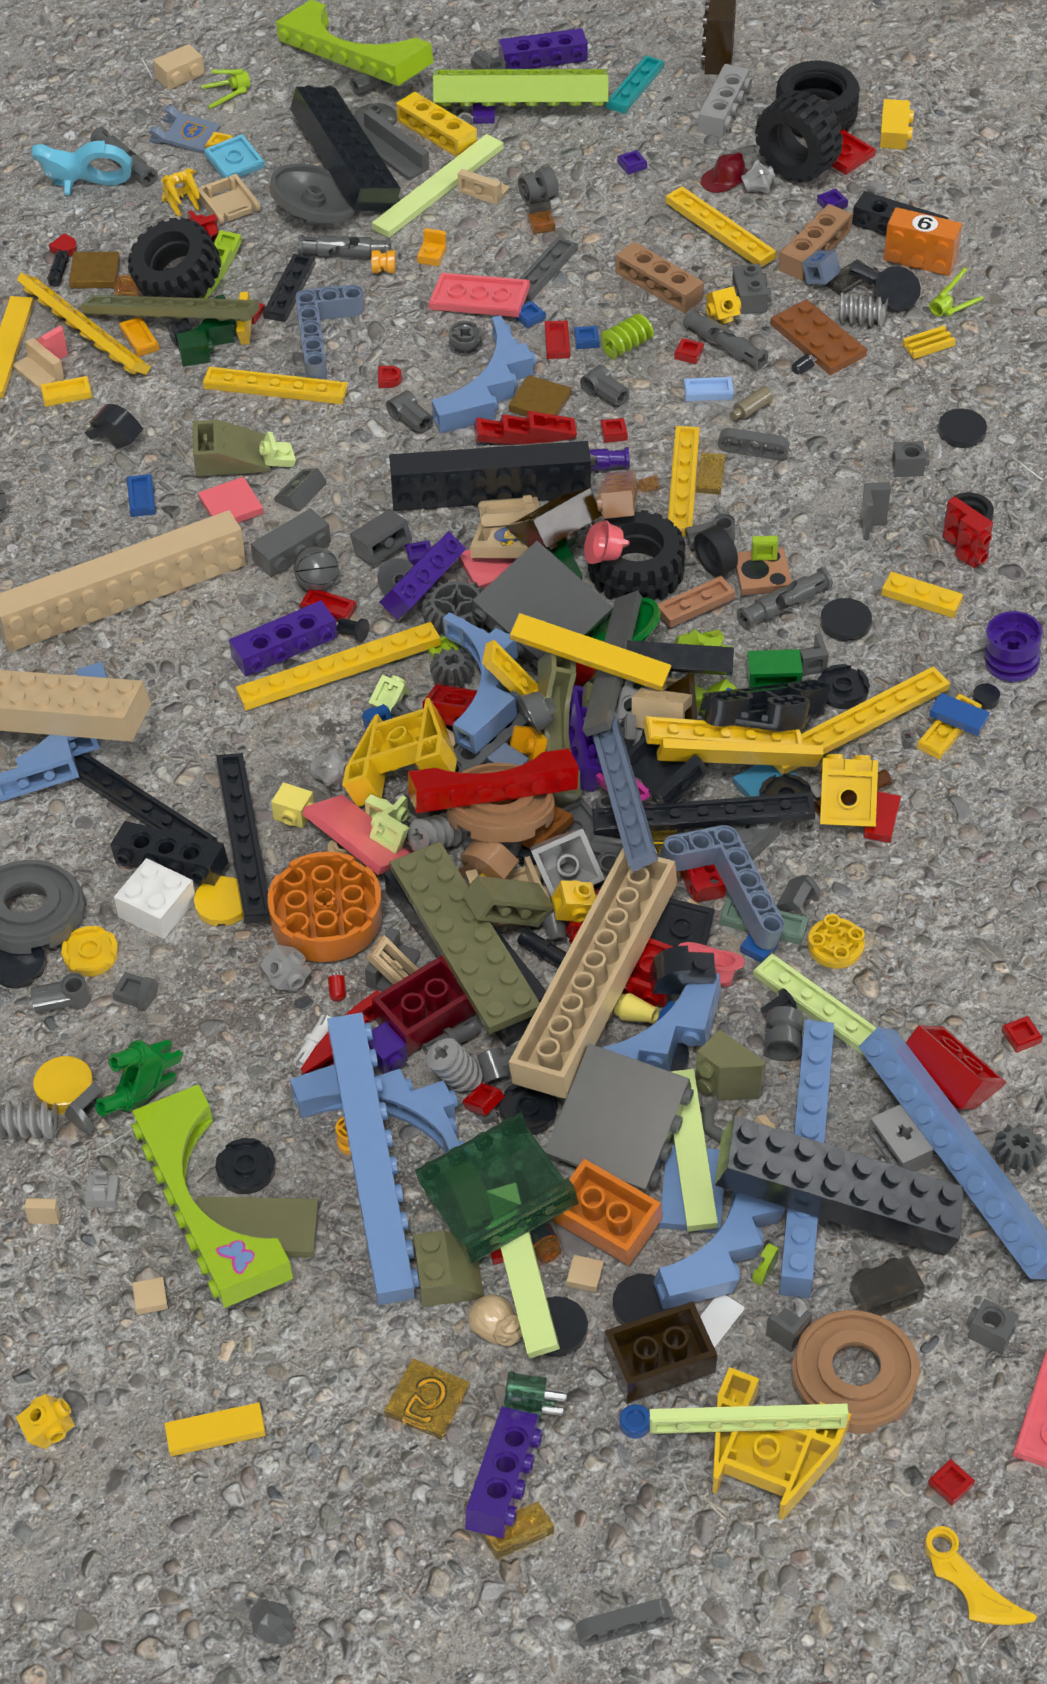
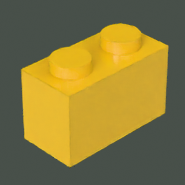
M884 99L880 148L906 149L907 140H912L913 127H909V124H913L914 110H910V101Z

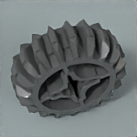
M458 577L453 582L448 579L445 584L438 582L436 587H430L429 592L424 597L422 613L425 623L431 622L438 635L443 633L445 636L443 617L450 612L459 618H464L470 624L484 629L485 623L478 622L471 611L472 600L484 588H479L477 582L470 584L468 579L461 582Z

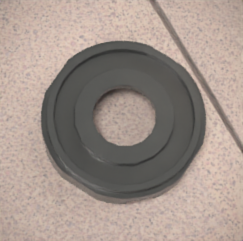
M21 860L0 866V950L12 954H31V948L49 944L51 949L66 941L81 923L84 915L82 890L73 875L58 865L41 860ZM23 893H37L47 897L43 906L28 913L14 912L5 905V902L11 897Z

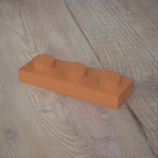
M722 576L657 604L661 611L660 617L671 628L735 599V591Z

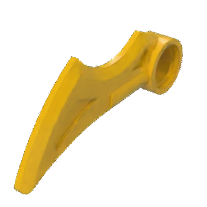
M937 1526L929 1531L925 1540L924 1550L931 1560L935 1576L953 1583L963 1593L968 1605L969 1620L993 1625H1019L1036 1620L1035 1614L1003 1597L957 1552L959 1539L952 1529L945 1526ZM939 1537L945 1538L949 1541L951 1549L943 1553L938 1552L933 1547L932 1541Z

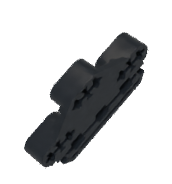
M805 680L703 693L700 711L705 710L704 721L713 726L725 727L736 725L777 732L802 729L806 726L812 714L825 712L830 685L820 680Z

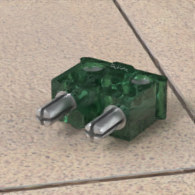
M513 1371L508 1372L503 1407L539 1415V1423L541 1413L563 1415L564 1405L556 1404V1400L565 1402L567 1399L566 1390L547 1388L546 1377L517 1374Z

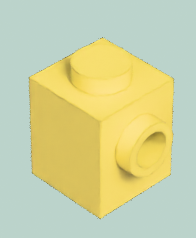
M283 782L271 801L273 819L289 826L304 828L308 819L302 814L305 806L314 804L313 792Z

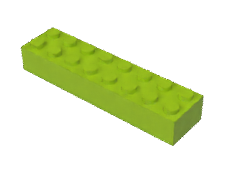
M435 69L433 74V102H438L439 106H451V102H460V106H472L473 102H482V106H494L495 102H504L505 106H515L517 102H525L527 106H537L538 102H547L549 106H558L560 102H569V105L572 106L582 105V102H591V105L600 106L604 105V102H608V69Z

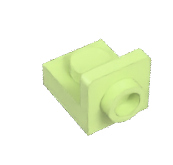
M267 432L259 446V451L263 455L265 465L293 467L296 459L291 443L275 442L273 432Z
M382 675L368 703L375 708L384 704L389 707L391 712L392 707L398 708L396 703L401 701L404 695L409 696L411 691L405 685L406 681L395 675H392L391 678Z
M372 794L365 800V811L372 818L376 813L382 812L389 807L395 809L393 818L402 824L409 816L408 800L403 795L394 805L386 799H380Z
M389 807L382 812L376 813L373 817L369 838L396 854L403 848L409 827L394 819L395 809Z

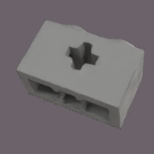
M901 1104L871 1118L868 1134L889 1164L915 1172L931 1165L934 1148Z

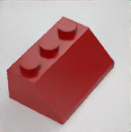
M918 1025L906 1041V1044L948 1097L954 1108L958 1110L975 1109L1006 1084V1081L944 1026Z

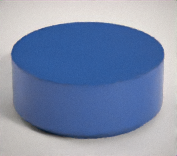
M638 1404L625 1407L619 1419L622 1433L633 1439L646 1436L650 1431L649 1410Z

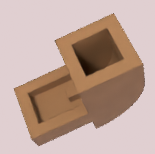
M474 839L460 855L459 861L462 864L458 871L463 879L466 878L465 872L473 869L477 870L478 875L483 873L486 877L505 879L519 860L499 842L488 843Z

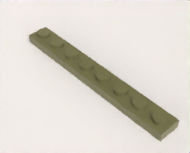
M90 295L81 304L83 313L94 316L113 314L115 317L123 315H133L134 317L154 316L155 318L169 316L176 319L195 317L198 320L217 318L220 321L227 319L248 321L260 309L258 300Z

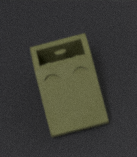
M218 419L193 421V458L196 476L270 472V466L265 465L263 455L259 451L260 442L264 440L266 434Z

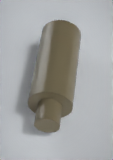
M762 386L733 406V411L730 412V417L733 420L738 418L744 420L773 400L772 392L766 386Z

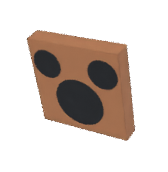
M784 548L778 549L777 560L751 561V551L737 552L738 564L735 569L741 595L771 593L792 583Z

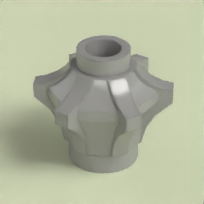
M758 159L754 161L750 170L741 176L747 193L751 191L770 193L772 180L776 178L772 166L767 167L761 164Z
M331 748L325 756L313 759L310 767L312 777L324 781L326 786L331 785L335 790H341L345 767L348 763L346 752L339 754L336 748Z

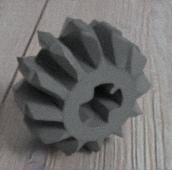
M452 646L448 651L442 648L440 653L434 654L433 661L430 664V672L434 683L463 688L464 683H471L475 667L471 654H465L463 648L456 651Z
M1021 1123L1016 1126V1129L1007 1125L1004 1131L997 1133L992 1151L996 1155V1163L1004 1164L1005 1172L1014 1169L1018 1176L1023 1169L1030 1174L1034 1167H1039L1041 1164L1045 1145L1041 1143V1134H1033L1032 1126L1026 1130L1022 1129Z

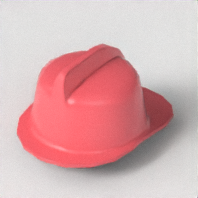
M608 521L596 523L590 528L585 539V559L589 564L617 560L621 555L623 547L628 546L630 542L624 539L623 531L620 527L611 525Z
M684 942L678 945L688 946L689 952L714 953L716 973L720 974L721 987L731 986L735 971L745 965L744 958L734 952L718 950L694 942Z

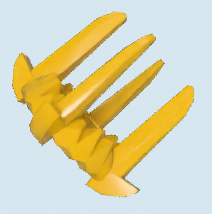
M187 168L183 172L179 171L169 176L164 175L161 179V182H163L162 202L166 203L168 201L177 216H182L177 203L182 204L179 197L183 198V194L186 193L196 210H200L197 202L200 196L199 190L192 175L196 173L194 169ZM184 183L181 187L175 188V185Z

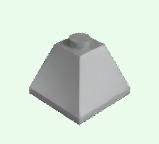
M583 828L554 836L530 847L551 896L561 880L592 882L593 885L605 880Z

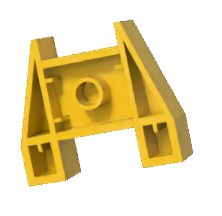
M430 698L425 699L423 709L382 721L378 714L374 715L348 761L342 785L358 807L365 805V800L370 794L380 799L382 798L386 772L395 771L415 763L420 770L436 767L455 772L457 758L444 720Z
M729 1367L717 1395V1407L753 1406L758 1395L759 1378ZM848 1413L846 1427L839 1429L715 1432L712 1493H718L725 1474L782 1496L778 1519L784 1520L837 1459L849 1429L851 1413Z

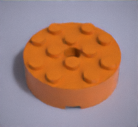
M338 852L307 854L288 863L289 867L280 875L276 874L271 882L268 891V908L273 934L280 945L295 947L297 951L305 956L306 960L312 962H332L347 959L366 948L380 930L383 911L378 879L368 866L364 867L356 862L355 857Z

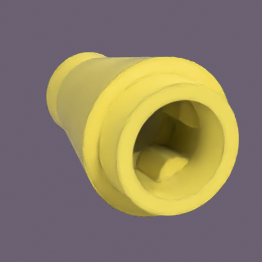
M631 993L621 994L614 1007L615 1015L620 1017L622 1021L655 1024L660 1013L658 1007L652 1006Z

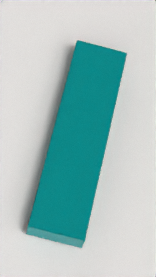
M645 55L608 98L606 108L625 114L663 70L665 61Z

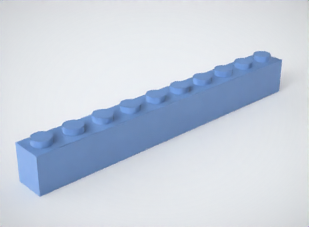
M363 1013L327 1018L378 1305L415 1299L414 1288L420 1287L417 1269H411L409 1259L414 1258L411 1240L405 1241L404 1231L409 1230L406 1212H400L398 1204L403 1202L401 1184H395L393 1175L398 1174L396 1157H390L388 1147H393L390 1129L384 1130L383 1120H388L385 1102L379 1103L378 1093H383L380 1075L374 1076L373 1067L378 1066L375 1049H369L368 1041L373 1040L370 1022L364 1023Z
M805 1020L794 1134L824 1143L834 1023ZM787 1208L779 1295L810 1298L818 1217Z
M877 1027L858 1046L959 1184L964 1186L965 1192L1030 1279L1047 1280L1046 1228L899 1033L893 1029Z

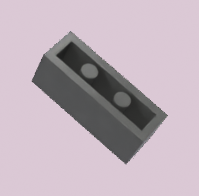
M311 508L252 542L253 562L272 578L295 564L297 556L305 549L313 546L323 548L330 543L329 523Z

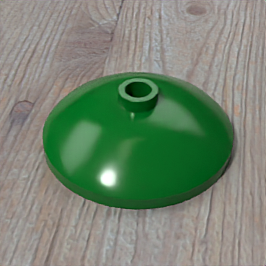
M642 598L632 641H645L658 625L661 611L657 603L650 598ZM610 619L604 625L599 623L588 634V637L604 642Z

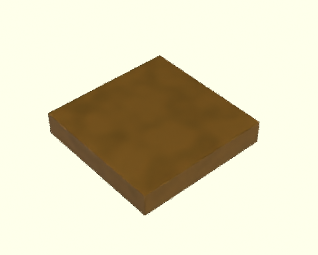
M119 251L74 252L69 278L70 288H116L120 262Z
M528 375L509 403L508 410L526 416L528 411L559 415L572 395V388Z

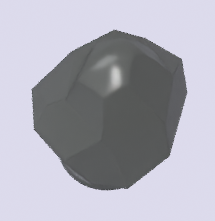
M262 1599L252 1607L249 1613V1620L252 1622L253 1633L257 1638L273 1644H286L292 1639L294 1624L286 1605Z

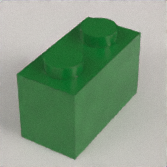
M800 649L747 651L746 674L748 687L802 681L803 670Z

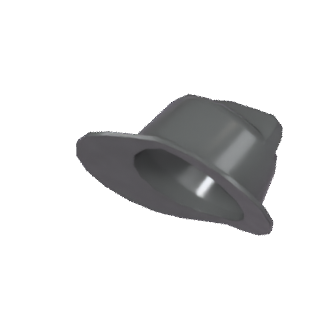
M512 691L511 696L515 697L516 707L521 716L541 736L540 732L554 721L553 713L557 707L553 700L545 698L539 691L525 695Z

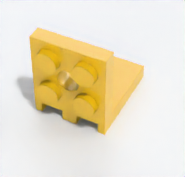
M827 754L825 758L819 761V772L822 773L820 825L876 827L878 760L871 761V756L855 755L853 759H843L844 755ZM845 790H851L856 794L854 805L846 806L842 803L841 794Z

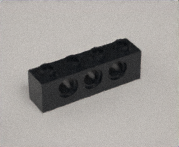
M864 191L853 207L852 225L886 235L888 222L896 207L943 219H948L949 217Z
M124 821L110 844L115 862L118 864L138 868L147 858L197 883L215 886L228 864L224 843Z

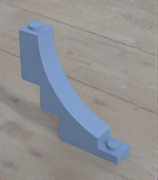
M102 662L77 669L78 676L108 678ZM49 735L38 745L16 758L18 768L0 773V801L2 802L78 778L79 774L74 756L99 749L98 740L94 738Z

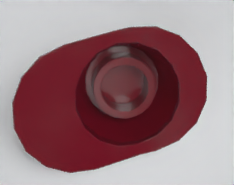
M738 152L719 156L714 168L702 175L700 179L701 186L709 192L719 193L743 183L741 176L746 174L748 169L745 167L742 153Z

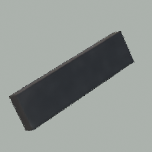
M293 254L263 311L264 319L280 322L287 321L296 303V294L303 290L316 264L315 257Z
M627 640L626 650L670 664V672L728 676L733 674L734 647Z

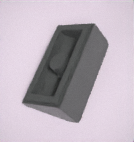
M319 468L302 469L275 496L274 500L294 511H300L326 485V480Z

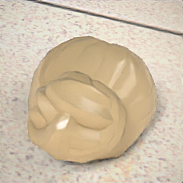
M496 1294L485 1295L475 1301L470 1308L467 1320L472 1333L493 1344H500L502 1346H512L522 1338L518 1315H515L510 1302L504 1297Z

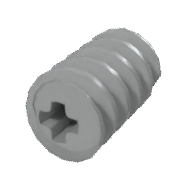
M841 292L838 313L841 323H844L847 317H849L850 324H854L856 318H858L860 325H863L865 320L868 319L869 326H872L875 320H877L878 327H882L886 320L888 298L884 304H882L881 297H878L876 302L873 303L871 296H868L866 302H863L862 295H859L857 300L854 301L853 294L850 293L847 300H845L844 294Z
M445 812L414 820L408 830V840L414 852L437 842H441L444 848L463 844L469 831L460 826L456 831L447 821V814Z
M454 1038L439 1040L428 1050L426 1055L427 1065L453 1091H472L482 1082L483 1075L480 1065Z
M11 1100L6 1102L4 1109L1 1108L0 1104V1138H5L7 1134L10 1138H17L19 1134L24 1139L29 1138L30 1135L34 1139H40L42 1135L46 1139L53 1138L58 1125L56 1102L53 1104L52 1110H48L47 1102L45 1101L42 1102L40 1110H37L35 1101L30 1102L28 1109H25L23 1101L18 1102L16 1109H13Z

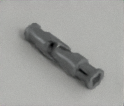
M98 127L91 134V142L105 141V144L116 146L132 157L131 176L139 178L144 186H151L157 180L158 172L153 167L147 166L145 160L129 149L118 138L110 136L105 128Z
M299 235L298 238L299 255L313 253L318 256L371 258L372 250H379L381 253L391 250V238L372 240L371 237L319 235L318 237Z
M694 308L685 315L683 326L687 329L695 330L703 339L721 349H725L737 359L749 362L756 370H760L766 364L768 351L756 348L751 341L744 337L735 336L734 332L710 317H703Z
M824 567L817 569L816 573L808 577L803 576L786 587H782L755 600L753 605L747 608H739L737 610L739 623L744 629H751L753 624L761 620L766 621L794 606V603L804 602L814 597L816 592L832 588V577Z

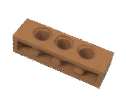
M828 204L822 211H819L816 217L810 223H807L804 229L798 235H795L786 247L781 249L778 256L780 260L779 271L803 281L805 274L802 262L817 250L832 251L850 233L852 213Z
M632 242L616 254L615 273L684 314L703 300L704 282L640 244Z
M636 470L606 473L604 481H601L600 491H598L597 496L598 512L603 511L604 519L634 516L638 498Z

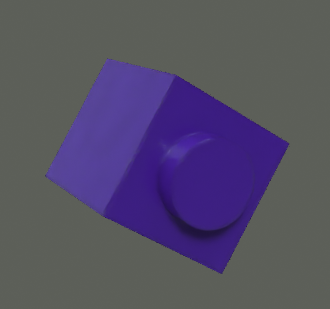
M384 1022L371 1030L373 1040L368 1041L369 1049H375L378 1064L376 1067L382 1074L400 1069L408 1061L407 1044L387 1022Z

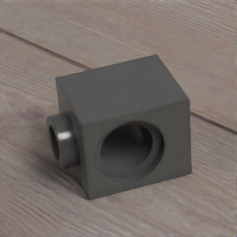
M923 441L893 443L891 461L894 477L924 476L925 466H929V451H925Z
M984 1298L980 1308L973 1307L966 1324L970 1326L968 1338L1003 1355L1015 1332L1019 1315ZM985 1323H992V1324H994L996 1327H995V1328L988 1327V1326L985 1325Z

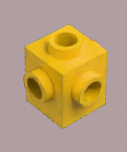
M734 286L705 294L708 317L715 321L720 320V324L733 322V317L740 315L741 301L736 296Z
M578 880L560 881L551 896L556 920L574 921L577 923L584 921L597 897L592 882H580Z
M47 1394L35 1398L28 1408L16 1416L28 1443L44 1449L61 1441L66 1436V1433L75 1426L70 1416L71 1408L68 1403L62 1398H55Z

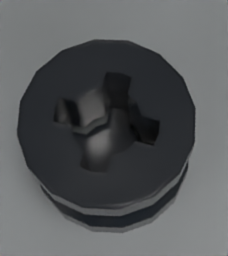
M187 318L180 319L177 323L173 321L167 323L168 332L174 345H178V333L192 330Z

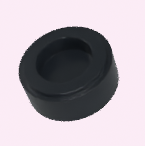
M980 684L975 687L972 699L982 705L981 709H992L999 703L1000 691L992 684Z

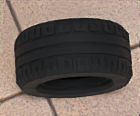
M805 61L791 66L778 79L776 100L786 92L789 93L796 90L809 92L810 96L816 95L821 99L827 100L821 102H826L830 106V111H834L837 116V123L840 122L841 131H846L854 124L858 112L860 86L854 75L845 67L828 61ZM790 126L793 134L803 137L798 130Z

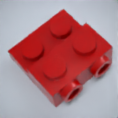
M954 496L947 504L942 537L956 546L955 556L961 561L967 563L972 568L982 565L989 557L988 550L992 539L993 522Z
M435 684L425 699L430 698L444 720L445 725L453 726V723L470 706L478 690Z
M649 938L621 994L631 993L652 1006L657 1007L659 1005L665 1007L672 994H652L650 967L658 953L673 946Z

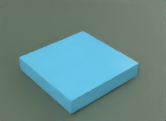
M243 134L204 149L205 157L222 178L237 174L240 178L265 167V161Z

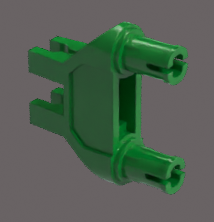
M138 1039L131 1042L125 1050L110 1054L108 1064L111 1070L119 1072L123 1069L116 1091L111 1095L103 1098L100 1097L96 1100L95 1109L97 1113L105 1117L119 1110L129 1112L144 1105L156 1092L174 1084L176 1074L173 1071L167 1074L163 1073L165 1069L180 1063L183 1053L180 1050L169 1053L173 1044L169 1039L150 1045L144 1040Z

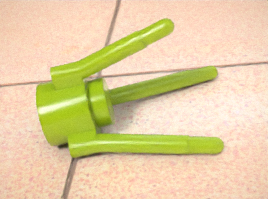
M242 68L235 70L212 69V74H229L232 76H229L228 80L201 85L202 89L230 84L232 89H236L234 92L208 105V108L212 109L239 94L246 93V88L250 87V78L247 71H242Z
M966 267L929 303V309L935 316L941 317L945 314L947 317H950L953 313L984 299L983 296H979L952 308L953 298L948 293L966 273Z

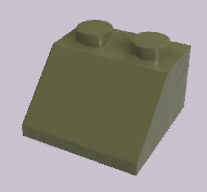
M718 1030L697 1051L696 1086L705 1095L713 1097L715 1094L717 1101L759 1099L763 1095L766 1062L722 1030Z
M447 1231L413 1234L422 1307L478 1300L484 1296L476 1242Z

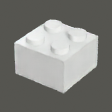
M146 858L114 896L118 917L165 939L194 904L193 880Z

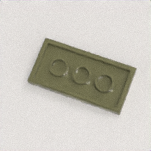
M197 1196L196 1205L217 1224L242 1235L258 1238H278L287 1257H314L319 1207L318 1199ZM196 1251L191 1252L192 1255H198Z

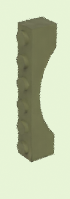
M546 652L537 661L538 691L545 698H551L557 709L553 713L554 721L542 730L548 739L545 752L567 748L571 751L569 711L576 678V662ZM580 770L578 771V789L553 793L555 806L563 808L572 804L581 796Z

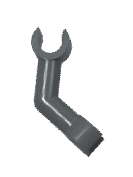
M714 1094L713 1103L705 1105L702 1102V1095H700L698 1099L700 1112L702 1113L703 1131L721 1143V1135L724 1130L714 1125V1113L718 1108L717 1097Z

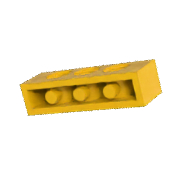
M415 91L396 103L397 121L455 157L477 142V128Z

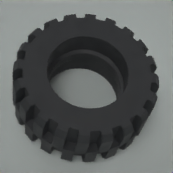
M805 91L786 92L765 108L757 119L755 129L757 136L755 140L756 145L760 147L759 153L761 156H764L767 166H772L773 171L777 175H783V178L786 180L793 179V182L800 183L812 181L834 164L839 154H841L843 134H840L842 129L840 122L837 123V116L834 111L831 112L830 106L826 102H821L818 96H810V93ZM790 126L794 127L801 133V135L806 141L807 147L803 146L800 142H798V140L793 135Z
M169 218V221L157 222L158 225L154 227L151 225L147 228V232L141 233L137 238V243H133L131 247L132 253H129L128 271L143 296L199 298L202 296L203 298L207 294V290L209 288L212 289L216 282L214 279H218L220 273V254L205 228L198 222L190 221V219L181 218L180 220L178 218ZM186 256L177 266L163 271L171 261Z
M647 510L635 512L634 516L604 519L603 521H608L609 524L620 527L623 531L624 539L630 543L628 546L623 547L621 555L617 560L602 561L596 564L588 563L589 577L595 584V587L601 593L605 592L604 595L610 599L639 591L642 598H650L655 601V599L662 600L668 596V593L674 592L683 579L686 543L682 532L677 526H674L671 520L668 518L663 519V516L658 513L650 514ZM641 553L653 558L645 561H630L621 556Z

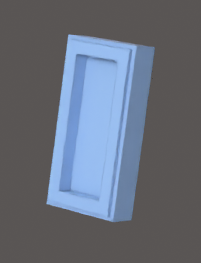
M732 377L684 379L685 401L733 400L734 398Z

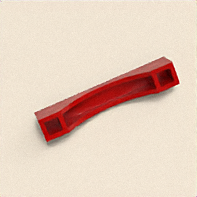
M567 748L542 752L536 758L523 765L498 772L460 773L436 767L408 771V795L416 813L576 790L578 789L579 766L570 749Z

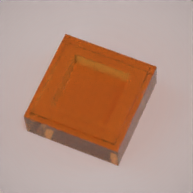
M550 211L528 214V222L533 235L555 231V223Z
M131 275L116 276L115 295H139V289L132 280Z

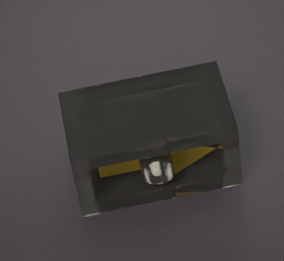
M905 1256L900 1259H888L882 1265L872 1269L863 1268L852 1275L849 1292L859 1311L883 1316L922 1302L925 1285L909 1256Z

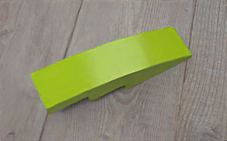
M223 230L219 231L214 244L220 254V273L218 279H214L216 282L212 289L209 288L203 298L207 299L227 272L243 240L241 234Z

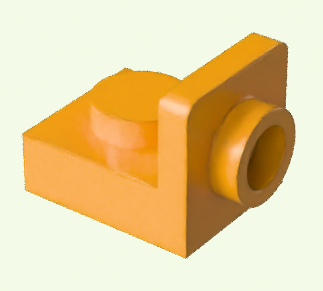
M424 229L423 243L417 255V263L440 266L447 250L445 231Z
M515 725L510 746L520 753L526 754L529 760H532L542 752H545L548 739L542 731L540 736L533 727Z

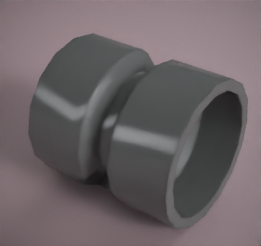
M549 166L536 170L535 174L529 172L518 177L519 191L527 204L539 201L542 197L554 196L559 192L556 174Z
M788 1006L774 1007L767 1012L764 1052L768 1057L777 1061H792L801 1055L803 1038L801 1033L803 1032L804 1024L802 1012Z

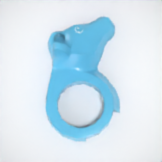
M105 141L86 143L74 153L52 149L43 144L33 145L31 148L32 158L40 163L45 176L52 179L54 185L64 186L65 195H71L73 183L78 179L101 185H119L126 182L131 175L132 157L116 146L105 144ZM97 158H108L118 162L122 167L116 171L106 172L94 168L89 162Z

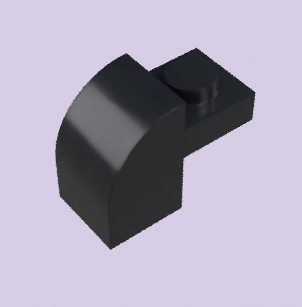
M105 404L97 415L90 420V427L84 433L90 440L105 435L114 447L119 449L132 444L144 428L123 407L115 404Z
M686 945L675 946L661 951L654 957L650 967L652 994L680 995L685 983L714 984L716 980L714 953L689 952Z

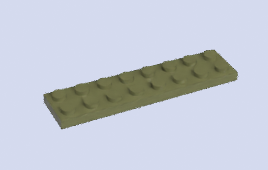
M437 842L389 861L392 873L488 1034L532 1017L540 1002L490 921L477 920L462 896L468 889V885L442 843Z

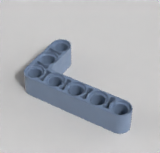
M358 285L304 289L296 294L297 317L306 378L327 379L326 357L320 320L353 317L364 312L363 289Z
M721 825L667 837L659 857L675 861L676 872L714 864L754 943L765 950L775 948L785 923L737 831L730 826Z

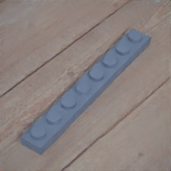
M615 712L611 729L594 734L593 739L627 863L631 870L635 872L659 859L619 720Z

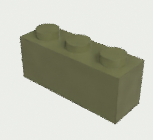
M477 876L462 895L476 919L481 921L539 927L554 908L540 884L534 882Z

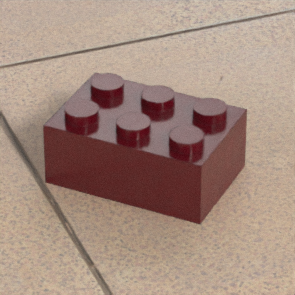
M442 955L372 997L374 1019L380 1025L387 1022L407 1044V1056L421 1048L422 1044L443 1034L444 1029L448 1027L453 1028L476 1013Z

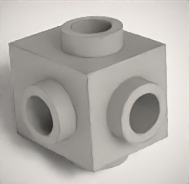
M277 944L260 965L269 977L270 984L278 990L297 991L312 972L305 962V956L297 951L295 947Z

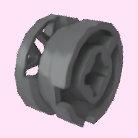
M459 321L453 324L449 329L450 350L459 356H471L478 353L482 346L481 328H478L476 323L471 321Z

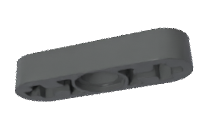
M735 428L723 429L717 442L718 447L725 452L773 460L786 458L790 446L789 441L783 436ZM755 441L760 446L752 447L747 442Z
M660 1598L588 1617L578 1622L575 1629L580 1645L591 1646L664 1626L674 1619L669 1600Z

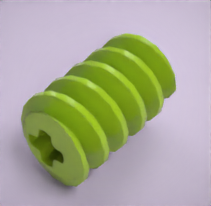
M636 313L603 331L600 338L601 346L607 356L616 359L617 355L621 356L625 351H631L632 347L636 348L640 343H645L647 339H652L654 337V330L645 316Z

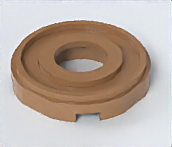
M487 763L468 768L461 773L498 772L520 765ZM553 793L518 798L517 801L505 805L482 803L446 809L447 821L456 831L460 826L471 832L472 839L488 843L519 842L535 837V830L544 824L546 828L550 826L554 819L555 803Z
M858 1310L833 1312L811 1323L800 1336L791 1366L793 1389L797 1391L804 1404L812 1405L820 1404V1402L825 1404H847L848 1413H851L848 1432L853 1434L876 1432L877 1427L888 1424L893 1420L895 1423L900 1420L910 1409L920 1375L918 1355L908 1336L888 1319ZM848 1347L863 1348L878 1358L880 1373L869 1384L861 1386L850 1385L842 1381L834 1372L832 1360L836 1352Z

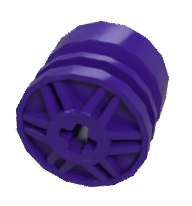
M1007 611L996 615L989 621L986 628L985 665L991 675L1000 680L1013 682L1025 680L1038 670L1041 655L1042 628L1037 619L1024 612Z

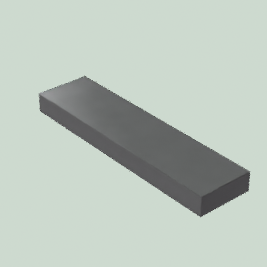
M558 236L519 278L530 280V289L525 300L530 302L577 252V243Z

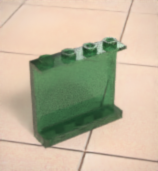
M521 1112L504 1119L500 1124L477 1134L469 1141L460 1146L453 1147L447 1153L426 1162L415 1170L421 1189L471 1264L579 1204L574 1185L569 1178L564 1180L527 1128Z

